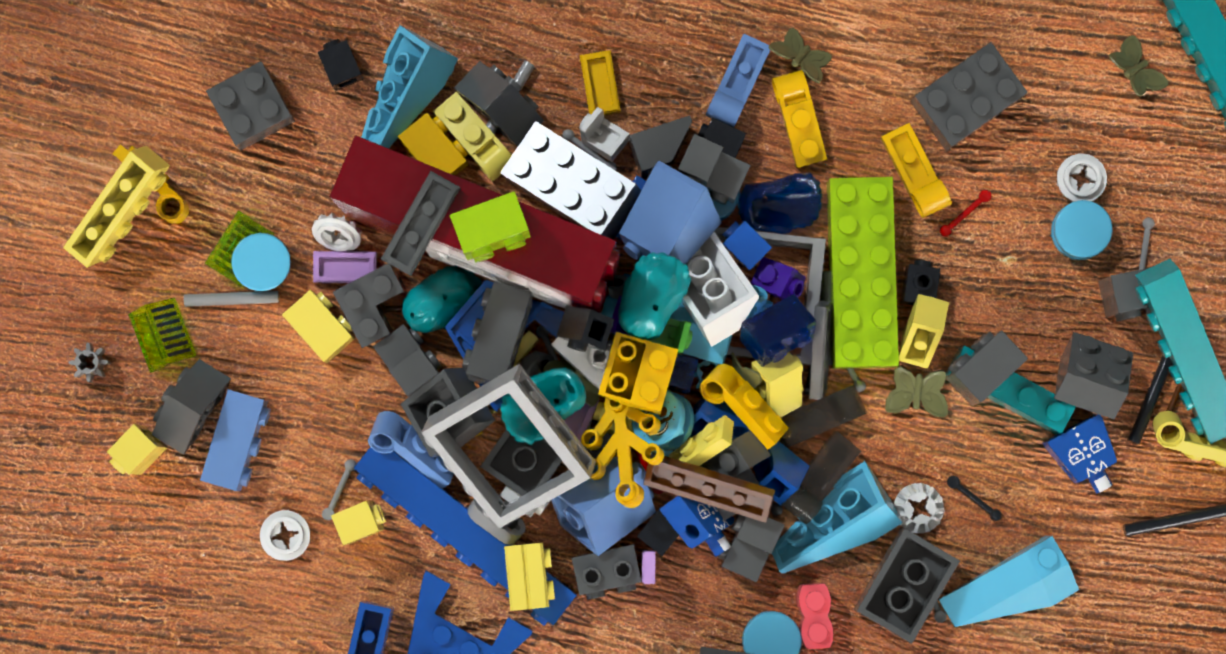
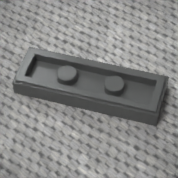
M430 171L381 260L412 276L461 188Z
M820 300L815 305L809 399L821 400L828 389L833 306L831 301Z

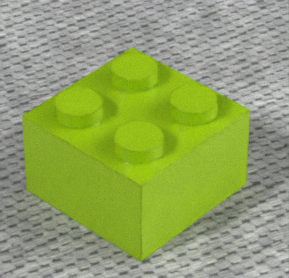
M515 191L450 214L466 259L470 260L473 258L475 263L492 258L494 256L493 251L502 247H506L507 251L526 245L525 239L531 237Z

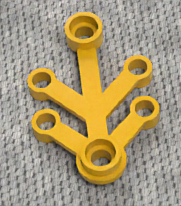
M605 398L604 415L594 429H588L582 434L581 443L589 450L599 449L603 443V436L614 423V434L598 457L594 459L596 461L595 466L598 465V470L591 475V479H601L605 475L606 467L617 453L620 483L616 487L615 496L617 501L625 507L635 508L642 503L644 490L639 484L634 482L630 447L642 454L643 459L651 465H658L662 462L664 451L654 443L649 444L631 432L628 428V418L638 423L639 428L647 435L657 434L661 428V422L653 414H645L639 409L621 403L615 407L616 401ZM653 420L652 427L647 429V423ZM595 435L594 442L589 444V439ZM656 450L657 453L655 457L650 459V453ZM630 488V493L624 496L625 491Z

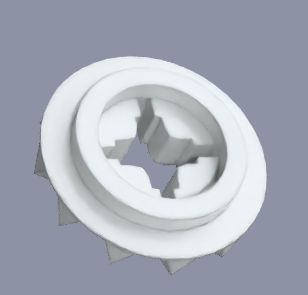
M1075 154L1068 157L1057 171L1056 185L1062 192V196L1072 202L1079 200L1093 201L1103 193L1106 187L1107 174L1103 164L1089 154ZM1085 167V178L1091 182L1084 183L1077 190V180L1069 175H1078Z
M331 213L329 216L321 214L318 220H315L313 223L312 234L322 246L330 250L353 251L360 245L362 230L356 227L355 221H347L345 215L337 217L334 213ZM335 230L340 231V233H338L337 235H334V234H335Z
M914 483L904 487L894 501V506L902 520L900 525L912 533L930 532L940 524L945 512L943 498L934 487L924 483ZM927 497L924 508L930 514V517L918 514L911 519L914 508L908 500L919 503Z
M289 510L277 511L268 516L263 522L260 529V542L264 551L272 558L281 561L293 560L302 555L310 543V528L305 518L298 513ZM282 522H284V526H286L288 531H298V534L289 540L290 549L287 548L284 540L272 539V537L282 532Z

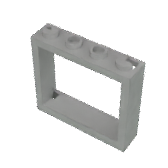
M718 227L714 231L720 241L726 240L722 234L728 228ZM756 231L770 246L810 250L800 338L802 351L796 355L802 365L810 366L812 362L815 305L820 300L826 239ZM729 346L727 357H731V352H733L736 358L757 360L772 351Z
M520 364L429 416L421 432L427 445L435 449L443 459V463L448 471L456 475L462 483L465 492L469 496H473L481 506L485 517L492 520L498 529L590 479L596 463ZM509 393L569 470L506 505L446 429Z

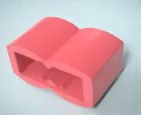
M824 583L800 584L797 589L796 602L798 610L802 615L799 622L802 644L806 649L830 648L833 641V627L828 617L831 606L829 590Z

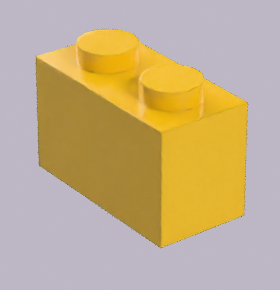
M426 113L398 135L402 144L418 161L453 175H457L468 166L464 158L468 155L467 151L457 140L452 143L447 138L445 133L448 129L438 116L432 119Z

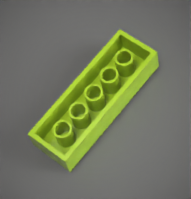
M893 177L830 178L826 186L829 271H831L833 303L832 369L895 368L899 366Z

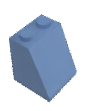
M658 161L619 234L625 245L623 249L633 259L638 260L640 257L647 256L652 252H664L669 256H675L683 264H686L722 222L707 187L665 163Z
M618 456L610 461L606 467L605 475L601 479L593 480L590 478L551 500L560 526L597 556L601 555L656 513L652 501L654 498L653 492L648 486L643 485L646 471L637 461L632 462L634 482L643 488L644 499L635 508L625 507L617 501L615 496L616 487L620 483ZM598 465L594 466L592 474L598 470ZM630 488L625 491L624 496L630 493Z

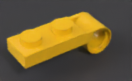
M799 70L772 78L774 94L778 105H780L795 166L799 168L827 160L804 72Z
M910 123L881 136L880 139L922 218L952 204L945 185L937 178Z
M120 144L112 154L123 162L129 152L136 148L131 146L127 150ZM164 174L167 178L164 184L157 190L161 196L156 202V211L167 222L178 224L187 218L189 206L173 190V187L167 183L170 177ZM170 201H178L180 204L178 213L174 216H167L165 212L166 205Z
M728 364L717 365L700 384V393L706 401L712 404H720L725 401L767 450L774 446L789 429L781 417L773 411L761 395L732 366Z

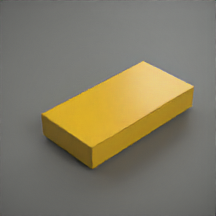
M611 51L580 55L589 114H592L597 107L604 111V115L620 113Z

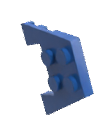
M489 280L483 282L445 326L446 331L463 359L467 349L473 350L475 344L472 331L476 319L483 318L485 312L483 311V306H481L486 288L492 289L494 283ZM533 300L525 330L533 321H536L557 338L564 312L543 302ZM504 396L490 403L494 411L498 412L500 410Z
M425 571L408 654H511L531 636L533 630L508 617L493 645H490L437 615L435 612L451 584L431 572Z

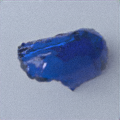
M809 172L795 173L775 181L747 184L738 197V215L742 221H746L757 231L786 234L790 233L793 229L811 226L814 220L819 218V212L822 208L820 180L813 177V174Z

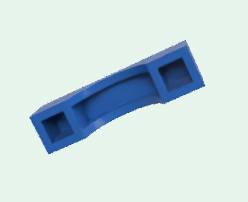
M702 397L693 407L694 425L691 432L692 435H696L710 422L714 423L724 415L734 421L732 440L750 431L725 401L720 404H712ZM778 441L768 449L771 456L753 466L756 479L761 486L776 490L773 500L781 505L799 489L810 466Z

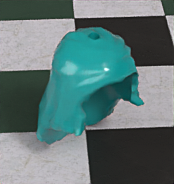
M652 252L647 256L640 257L639 261L635 264V269L631 272V276L625 281L618 310L619 324L629 336L643 340H654L660 337L672 313L679 307L683 297L688 292V287L692 281L688 266L675 256H669L664 252Z
M456 265L455 267L446 266L422 280L408 292L403 299L402 314L414 331L428 333L439 329L446 330L445 326L482 285V281L473 272Z
M555 368L530 376L563 420H566L584 406L586 401L585 386L581 378L572 370ZM509 393L504 395L502 398L503 403L500 407L502 412L501 419L505 423L506 430L510 435L515 437L517 442H526L528 445H533V443L543 440L544 437Z

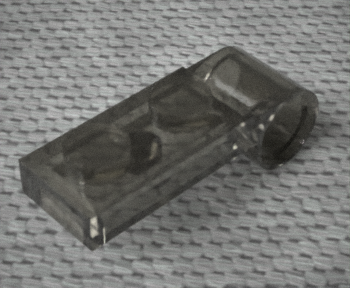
M855 384L781 417L789 429L780 438L779 442L788 448L866 414L867 411Z
M834 431L808 464L810 467L799 489L781 505L804 524L809 523L821 509L823 499L861 450L838 431Z

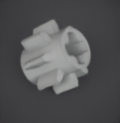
M87 343L86 350L74 349L77 356L75 360L69 361V364L77 368L74 374L75 377L79 378L86 374L87 382L93 383L94 375L106 376L102 370L105 365H109L111 362L104 360L102 357L106 351L104 348L101 347L94 352L93 344ZM87 356L94 358L92 362L95 367L93 369L86 367L87 362L85 358Z

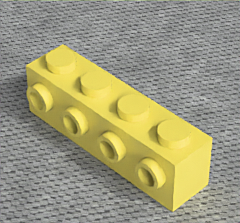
M148 146L130 151L63 248L87 268L101 261L103 263L107 262L116 251V248L113 246L118 239H123L132 229L133 225L130 223L135 215H140L149 205L150 201L147 198L151 192L157 191L166 181L167 177L164 174L170 165Z

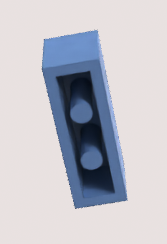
M227 390L200 481L234 491H241L242 486H248L252 475V469L248 468L251 456H257L262 440L258 438L261 425L266 426L271 412V408H267L268 401Z

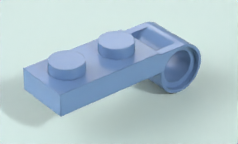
M743 34L705 116L735 127L770 52L768 44Z
M383 411L377 415L368 438L369 446L373 450L383 454L393 451L397 452L441 489L451 483L454 473L448 471L440 456L430 457L413 425H410L401 416L391 411Z

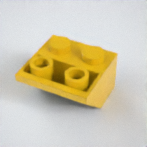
M616 332L598 395L629 407L660 415L678 349Z

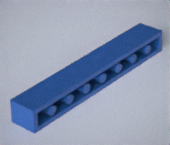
M370 447L354 467L359 472L356 478L370 489L374 485L384 492L381 498L395 509L398 505L406 509L409 513L405 517L416 526L421 528L425 524L433 531L431 537L440 545L446 547L449 543L458 550L455 556L469 567L473 563L483 570L480 576L494 587L499 583L508 590L504 546L510 545L499 541L476 524L468 515L467 507L444 489L437 486L397 452L393 451L383 454L376 452ZM547 570V581L553 580L555 599L549 600V607L535 608L530 613L543 626L547 622L554 625L577 596L575 592ZM507 591L506 594H505V596L508 597V598H509V591Z

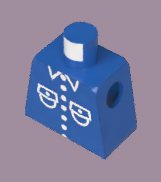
M1094 414L1066 429L1062 434H1057L1042 443L1073 483H1080L1088 478L1096 494L1113 485L1104 469L1115 464L1117 458L1101 415Z
M681 496L675 497L659 509L689 548L693 549L706 541L715 557L731 548L722 531L734 524L733 516L724 520L716 507Z

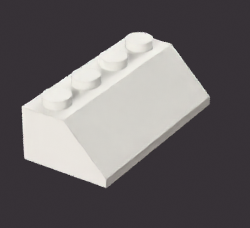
M715 232L712 233L686 263L692 281L688 287L687 294L681 302L711 347L739 331L759 299L758 293Z

